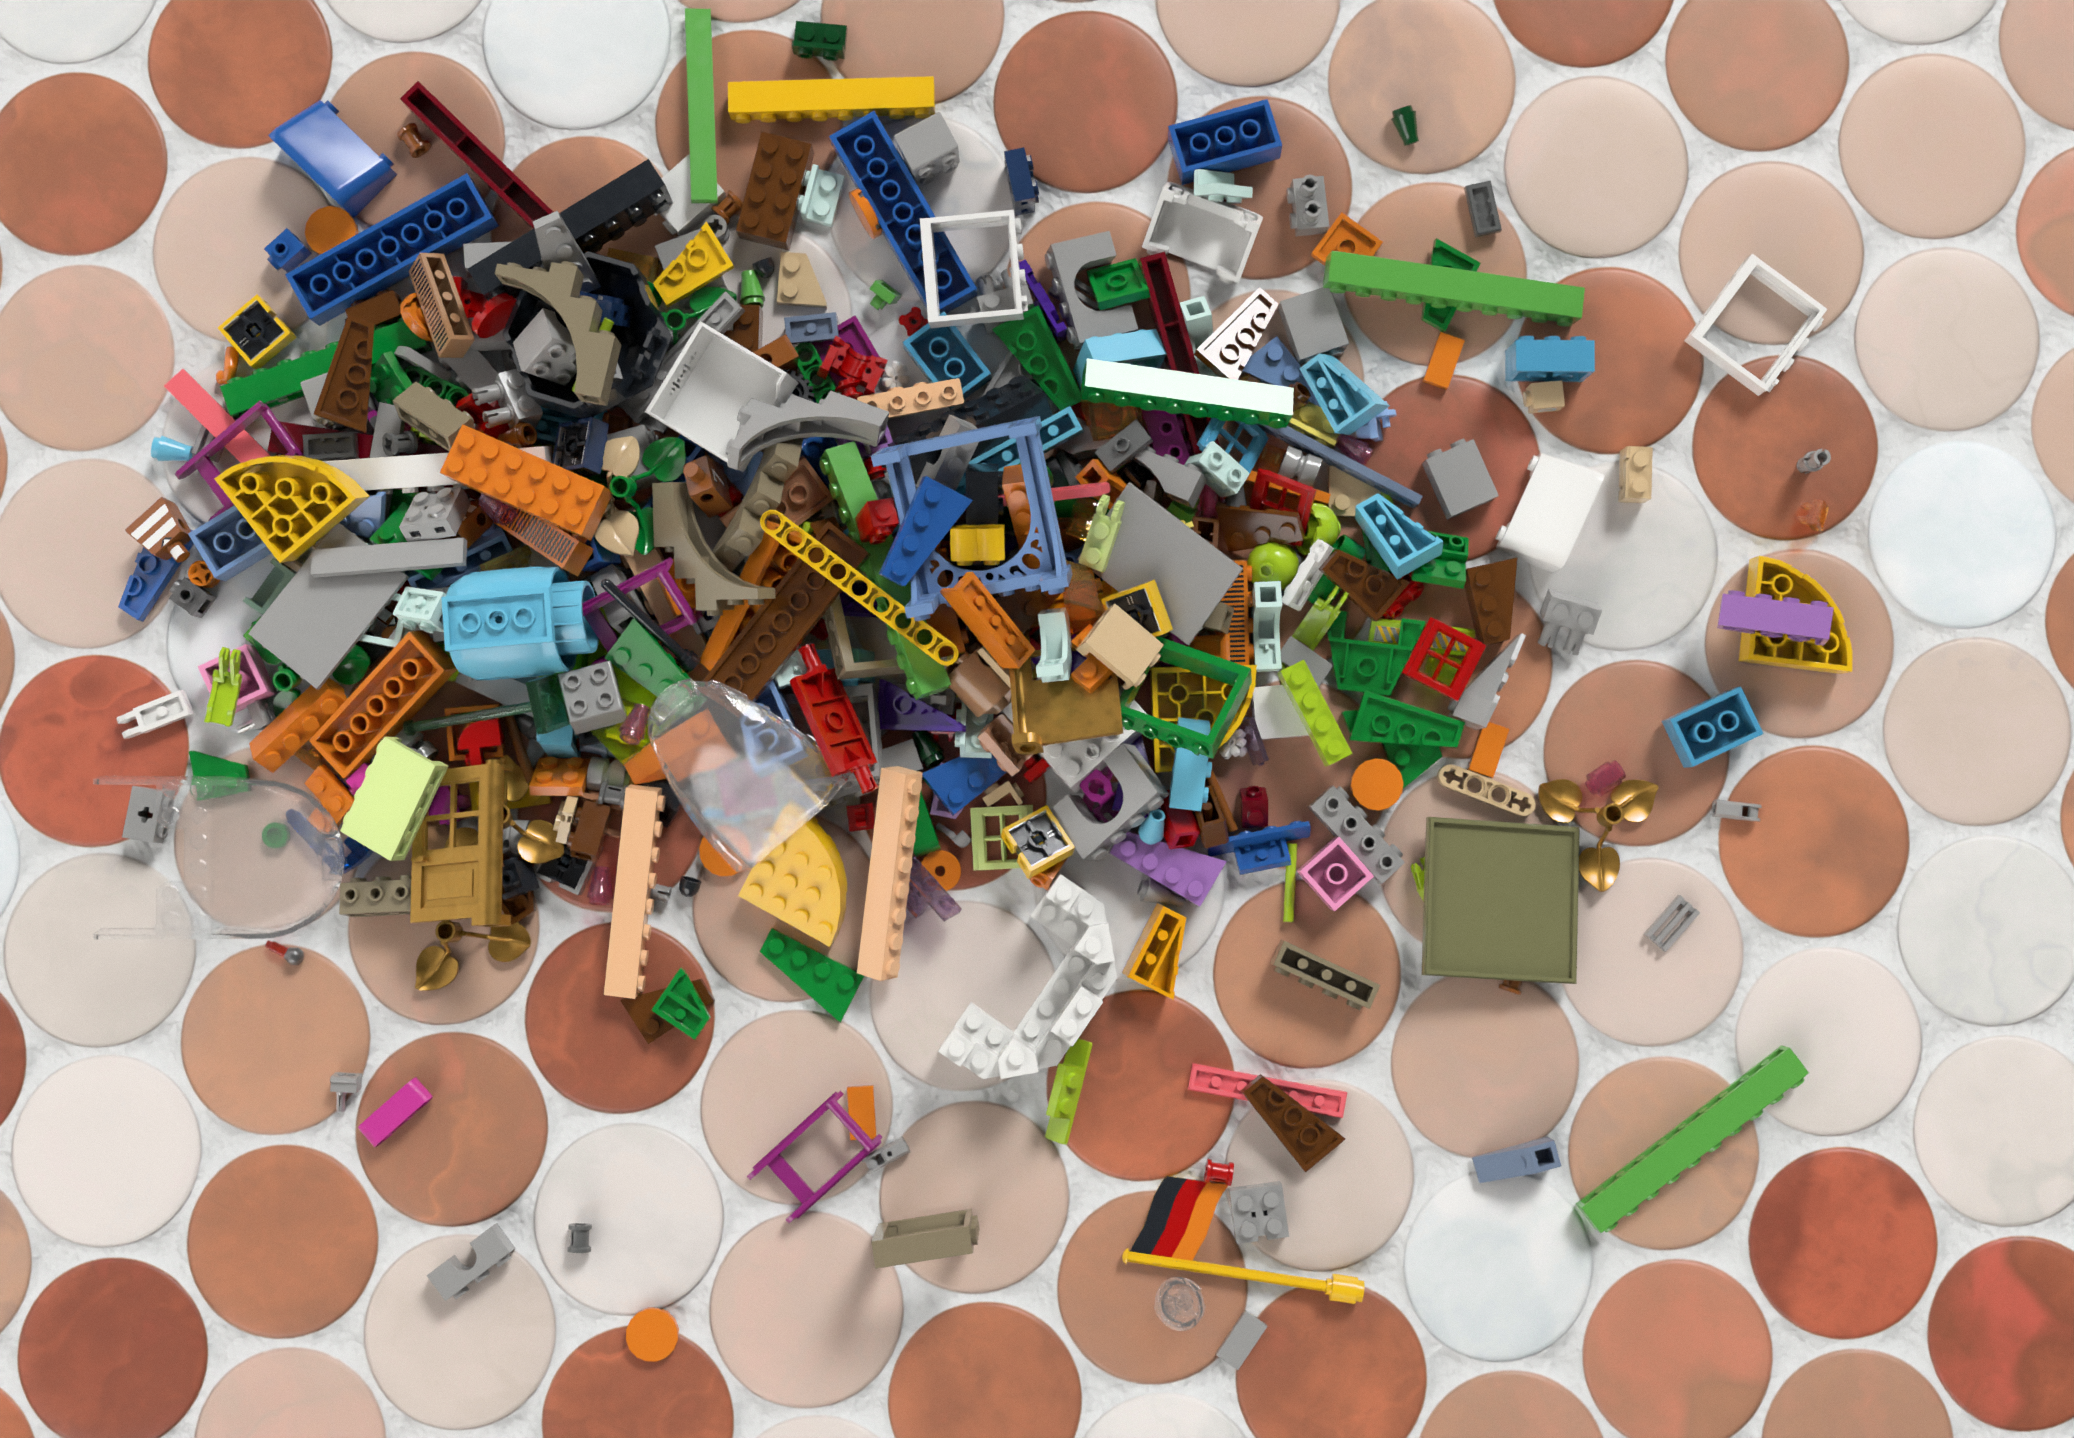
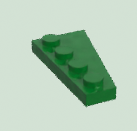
M1039 305L1024 312L1023 320L1006 321L992 329L1060 411L1083 401L1079 386Z
M635 618L632 619L605 656L606 660L611 661L613 665L687 719L694 717L707 700L704 695L696 690L698 686L686 672L683 673L677 666L676 660L670 653L667 654L659 645L658 639L649 633Z
M1365 690L1348 741L1456 748L1458 747L1465 722Z
M771 928L759 951L840 1023L865 977L850 967L774 928Z

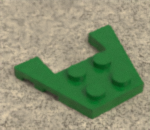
M1341 611L1327 630L1338 689L1364 692L1366 690L1379 695L1391 696L1402 674L1401 672L1426 625V621L1402 618L1398 645L1345 639L1348 612Z
M1358 710L1341 712L1349 734L1351 733ZM1382 743L1388 761L1394 764L1402 775L1403 788L1443 757L1438 746Z

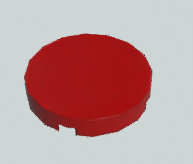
M502 293L487 301L482 314L479 311L475 314L472 320V330L480 338H489L505 328L516 300L509 294Z

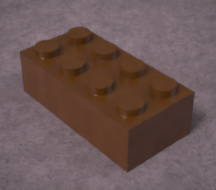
M761 131L736 228L740 239L790 250L799 215V198L801 195L804 196L806 188L804 186L805 175L807 171H810L814 157L811 143Z

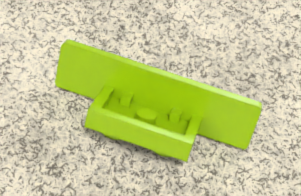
M1078 1038L1075 1044L1067 1050L1064 1063L1058 1064L1046 1115L1050 1116L1045 1137L1060 1144L1066 1145L1069 1140L1092 1049V1043Z

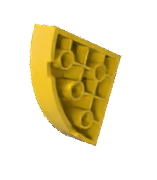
M279 455L252 459L232 466L214 478L279 563L296 560L370 497L355 480L340 469L323 461L304 456Z
M1760 555L1749 559L1745 596L1755 597L1756 594L1771 595L1772 600L1783 601L1784 597L1800 599L1799 603L1811 604V601H1822L1828 603L1827 607L1834 608L1829 640L1824 646L1816 645L1815 639L1811 638L1810 641L1797 642L1791 641L1787 634H1783L1782 637L1773 638L1761 635V631L1755 630V634L1741 632L1738 661L1837 674L1852 672V646L1850 637L1848 638L1843 624L1845 621L1841 611L1823 587L1809 575L1803 574L1796 568H1793L1792 565L1781 560Z
M1243 665L1251 668L1252 683L1220 747L1229 740L1239 727L1250 706L1256 683L1257 665ZM1180 667L1151 668V713L1156 718L1176 725L1178 717L1207 720L1210 722V729H1212L1233 686ZM1156 738L1152 739L1153 772H1171L1174 764L1175 747L1170 746L1165 741Z
M791 800L782 809L738 896L830 947L839 934L846 913L847 878L844 864L834 841L817 823L818 820L809 811Z

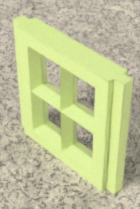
M1033 805L970 808L973 871L1021 868L1017 863V859L1007 860L1006 844L1001 838L1002 829L1005 828V815H1019L1020 820L1033 813ZM985 816H999L1000 835L986 836ZM1001 840L1002 860L987 861L986 841Z

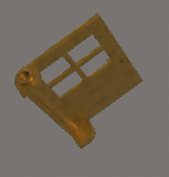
M1102 602L1068 607L1070 622L1096 618L1097 622L1105 612ZM1039 619L1030 628L1040 627ZM1028 629L1023 635L1030 642V635ZM1071 645V650H1072V651H1077V650H1076L1075 648H1073L1072 645ZM1035 650L1020 669L1009 668L1014 732L1012 734V745L1017 753L1022 755L1044 753L1043 745L1123 734L1118 675L1115 673L1090 694L1076 683L1071 675L1069 680L1043 683L1042 679L1033 681L1031 658L1041 656V650Z
M489 759L486 760V764L447 769L440 786L451 785L450 813L429 816L428 809L412 843L410 923L471 918V926L502 927L511 925V915L502 914L504 773L513 772V766L502 764V760ZM479 782V810L457 813V784ZM479 816L478 845L456 847L457 819ZM450 819L449 848L428 850V822Z

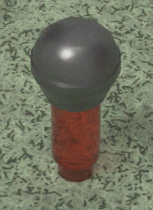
M270 940L265 944L269 951L284 957L290 965H299L304 959V953L298 947L288 948Z

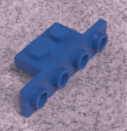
M1294 821L1286 826H1269L1256 832L1243 831L1236 836L1228 837L1229 841L1226 844L1207 848L1208 856L1212 857L1234 852L1239 875L1291 865V859L1286 842L1310 837V822Z

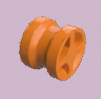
M203 560L196 561L189 567L188 577L197 586L213 588L220 582L219 579L214 578Z

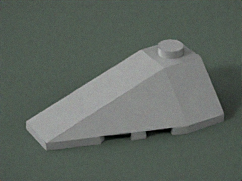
M459 672L455 681L547 724L559 701L552 691L536 676L499 680H475Z

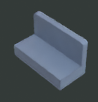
M836 312L784 317L786 335L792 344L834 340L835 336L839 337L838 316Z

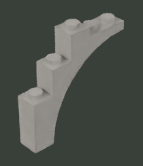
M830 391L825 400L821 399L818 404L791 394L786 403L782 402L779 407L751 398L745 407L742 406L738 412L737 421L740 422L736 438L734 440L730 439L726 447L725 453L729 455L727 467L738 470L748 458L760 450L779 442L797 438L834 437L854 440L876 447L886 432L889 412Z

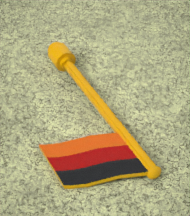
M1166 1176L1154 1194L1142 1230L1130 1251L1127 1248L1122 1255V1260L1125 1264L1131 1262L1324 1291L1325 1294L1329 1295V1300L1355 1304L1356 1302H1362L1365 1283L1362 1280H1358V1277L1332 1274L1331 1279L1320 1280L1194 1261L1193 1259L1207 1235L1217 1203L1228 1187L1226 1184L1204 1183V1181Z

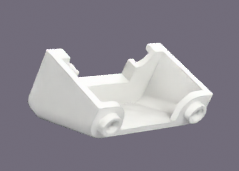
M1166 182L1162 188L1142 248L1147 249L1146 252L1150 255L1165 252V254L1171 253L1216 270V274L1219 275L1218 279L1228 284H1233V282L1239 283L1263 217L1250 210L1226 203V201L1211 202L1208 201V197L1194 196L1193 189L1177 183Z
M1540 453L1537 456L1533 455L1528 464L1527 470H1530L1529 482L1511 521L1506 527L1503 525L1500 527L1495 538L1498 540L1496 548L1545 571L1554 573L1560 570L1566 563L1603 482L1604 474Z

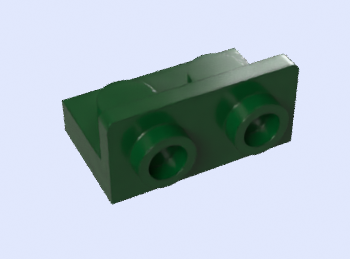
M796 21L794 41H792L793 53L804 59H811L813 56L823 57V59L828 61H837L838 58L845 59L847 25Z

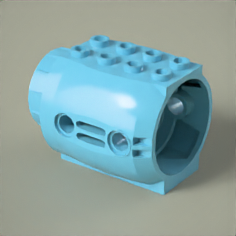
M559 566L500 569L464 575L450 585L445 597H441L445 651L450 652L452 661L460 673L475 680L534 677L572 671L576 663L577 654L594 653L599 644V638L583 616L582 603L595 597L594 590L588 581L570 582L564 569Z

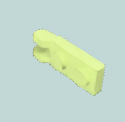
M1105 494L1102 495L1098 502L1096 513L1093 516L1079 559L1080 564L1100 572H1105L1122 523L1120 519L1125 507V502L1118 500L1113 507L1111 517L1106 516L1110 496Z

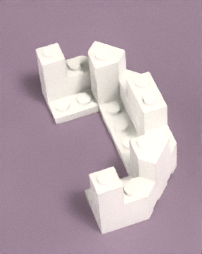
M1060 873L1030 917L1071 944L1072 948L1014 1032L970 1002L938 1051L959 1067L961 1065L965 1066L982 1079L1001 1076V1079L1037 1073L1041 1068L1057 1066L1069 1047L1073 1046L1103 1003L1102 999L1117 979L1115 958L1104 904Z

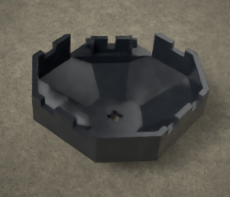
M586 252L584 256L599 279L601 287L589 293L624 299V305L633 307L630 328L613 325L610 331L621 344L618 365L623 380L620 386L615 382L612 383L607 406L580 401L572 391L577 373L564 386L521 371L513 342L542 308L555 312L558 321L567 328L557 311L541 298L521 289L503 330L505 341L512 350L515 365L526 384L527 394L541 407L581 419L594 417L652 387L672 340V336L649 284L634 264L592 252Z

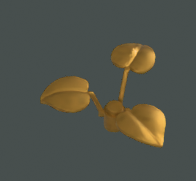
M508 755L503 756L499 759L502 760V764L513 766V772L504 773L503 829L511 826L523 835L518 841V851L521 857L529 863L542 864L562 857L564 854V844L556 842L558 831L553 830L554 826L544 820H533L529 823L527 830L524 831L513 821V816L506 805L508 801L517 802L521 800L528 791L529 783H526L522 769ZM462 827L456 830V847L478 845L477 830L470 827ZM449 837L444 848H449Z
M1557 779L1539 785L1538 797L1544 812L1552 820L1568 823L1573 820L1575 811L1579 813L1597 814L1598 823L1605 827V831L1597 843V849L1589 847L1584 849L1579 855L1580 875L1598 891L1604 892L1608 890L1615 882L1620 869V858L1616 850L1611 847L1602 848L1607 835L1612 831V826L1620 823L1623 818L1629 822H1640L1646 819L1653 809L1658 785L1644 780L1622 781L1615 785L1610 793L1613 803L1602 808L1578 807L1582 802L1583 796L1579 786L1573 781Z
M452 920L441 921L436 926L435 934L441 941V945H444L445 950L440 946H430L419 954L416 961L415 989L424 991L437 990L449 985L456 978L459 971V962L454 957L449 956L451 948L448 943H456L462 936L489 939V954L497 961L511 962L519 958L530 948L532 943L530 934L519 922L510 926L491 927V935L463 931V927Z

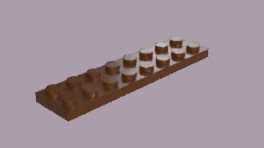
M829 521L815 537L817 541L857 571L871 555ZM815 547L810 550L809 559L813 563H819L823 560L824 552L821 548ZM798 558L776 586L775 599L765 600L764 604L750 619L696 690L739 723L843 590L802 559ZM841 564L833 565L830 570L831 576L837 580L842 579L846 574L845 567Z

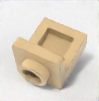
M1007 781L1001 786L998 783L990 786L984 791L986 796L982 798L989 807L1011 793L1017 804L1020 805L1023 803L1020 798L1024 794L1016 782L1011 785Z

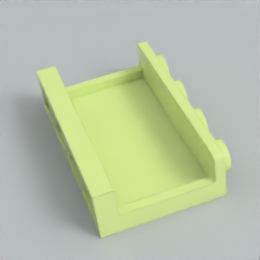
M384 737L378 744L374 760L366 769V777L354 795L355 800L350 811L344 816V824L340 832L390 861L405 860L448 769V765L443 762L431 761L401 743L402 740L398 737Z

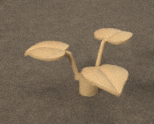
M635 437L615 438L607 441L605 444L603 466L601 469L608 471L606 477L609 490L613 474L615 476L629 477L638 466L640 447ZM612 495L594 533L595 538L602 547L613 553L634 556L639 534L638 521L633 514L627 511H618L613 503L615 498Z

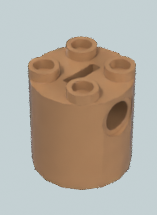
M978 640L972 643L966 649V652L959 654L953 664L945 668L951 682L949 687L977 718L983 714L997 715L1011 702L1010 687L977 653L982 647Z

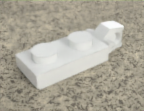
M1320 539L1311 546L1306 560L1300 564L1295 578L1284 591V596L1282 597L1284 604L1297 611L1302 609L1323 574L1319 568L1334 548Z

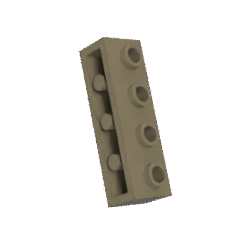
M401 875L400 880H391V877L387 876L375 877V881H367L366 878H350V882L340 883V915L367 917L406 915L411 912V875Z
M1280 940L1270 962L1276 966L1275 972L1289 977L1290 973L1300 977L1299 983L1313 988L1314 984L1323 987V994L1337 999L1338 995L1348 999L1347 1005L1361 1010L1362 1006L1370 1009L1380 987L1379 984L1284 940Z

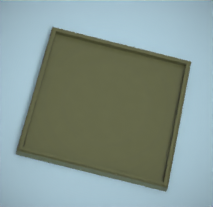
M1426 817L1422 975L1577 984L1580 827Z

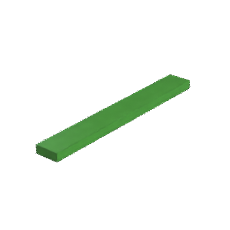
M685 8L691 203L717 204L711 9Z

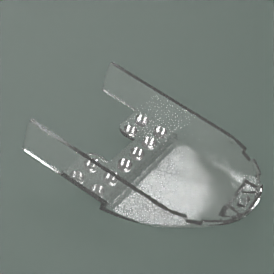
M99 776L93 779V784L156 785V817L158 823L167 829H184V881H167L158 887L156 892V925L153 928H100L93 933V940L265 939L280 937L293 933L314 921L328 907L339 889L345 863L344 845L339 828L328 810L318 800L295 786L272 780L230 776Z

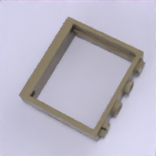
M859 569L858 572L867 578L866 573ZM858 580V581H855L854 583H860V582H864V581ZM839 595L824 614L837 680L904 674L905 671L900 669L897 659L854 663Z
M972 1209L878 1223L871 1241L875 1269L972 1254L974 1245H978L980 1227L978 1216H973Z

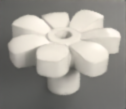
M893 361L891 367L886 366L884 368L882 385L886 386V392L893 387H903L902 383L908 384L909 376L904 375L907 372L906 365L899 361Z
M1236 729L1229 740L1220 747L1219 753L1223 758L1229 759L1232 755L1234 757L1246 755L1247 748L1244 746L1247 741L1244 739L1246 733L1243 730Z

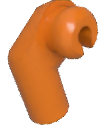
M231 346L225 349L224 371L219 370L216 373V381L220 385L228 384L227 381L236 377L239 352Z

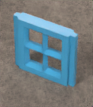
M1211 418L1197 443L1199 449L1203 452L1208 443L1215 442L1218 435L1221 434L1229 442L1225 452L1229 454L1233 446L1240 451L1243 457L1239 464L1250 474L1269 439L1266 436L1267 434L1256 424L1248 425L1244 422L1236 421L1239 427L1232 437L1223 428L1226 421ZM1243 429L1253 437L1247 449L1237 441Z

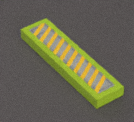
M1380 618L1377 622L1371 620L1367 642L1398 645L1401 621ZM1452 627L1475 638L1476 632L1474 629ZM1438 632L1430 649L1437 653H1444L1451 638ZM1456 641L1450 654L1465 656L1469 647Z

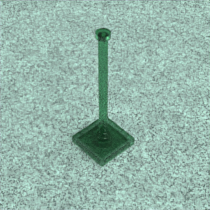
M560 673L546 675L525 682L529 702L416 722L406 720L403 723L404 733L407 736H412L419 731L528 712L533 714L537 735L570 725L558 677Z

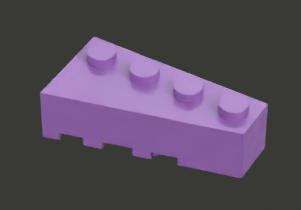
M1730 590L1728 594L1722 595L1718 629L1755 634V630L1761 631V635L1773 638L1782 637L1783 634H1787L1791 641H1810L1811 638L1815 639L1816 645L1822 646L1829 640L1834 607H1827L1828 603L1811 601V604L1799 603L1800 599L1784 597L1783 601L1772 600V596L1766 594H1756L1755 597L1744 596V592Z
M1130 832L1126 833V838L1123 841L1113 844L1109 851L1111 855L1199 907L1227 862L1184 848L1169 850L1167 843L1160 841L1152 845L1146 844L1141 840L1140 835Z

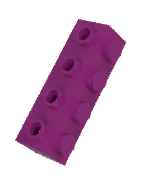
M1137 407L1144 429L1153 440L1149 444L1150 448L1156 451L1155 454L1162 457L1164 454L1171 455L1179 460V464L1184 465L1193 453L1189 441L1184 442L1182 431L1185 429L1181 417H1176V414H1170L1166 411L1143 410Z

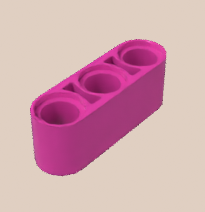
M415 1077L362 1122L358 1129L376 1148L424 1107L433 1096Z

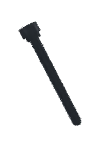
M609 579L601 581V587L677 657L678 666L684 672H691L699 664L701 658L693 650H684Z

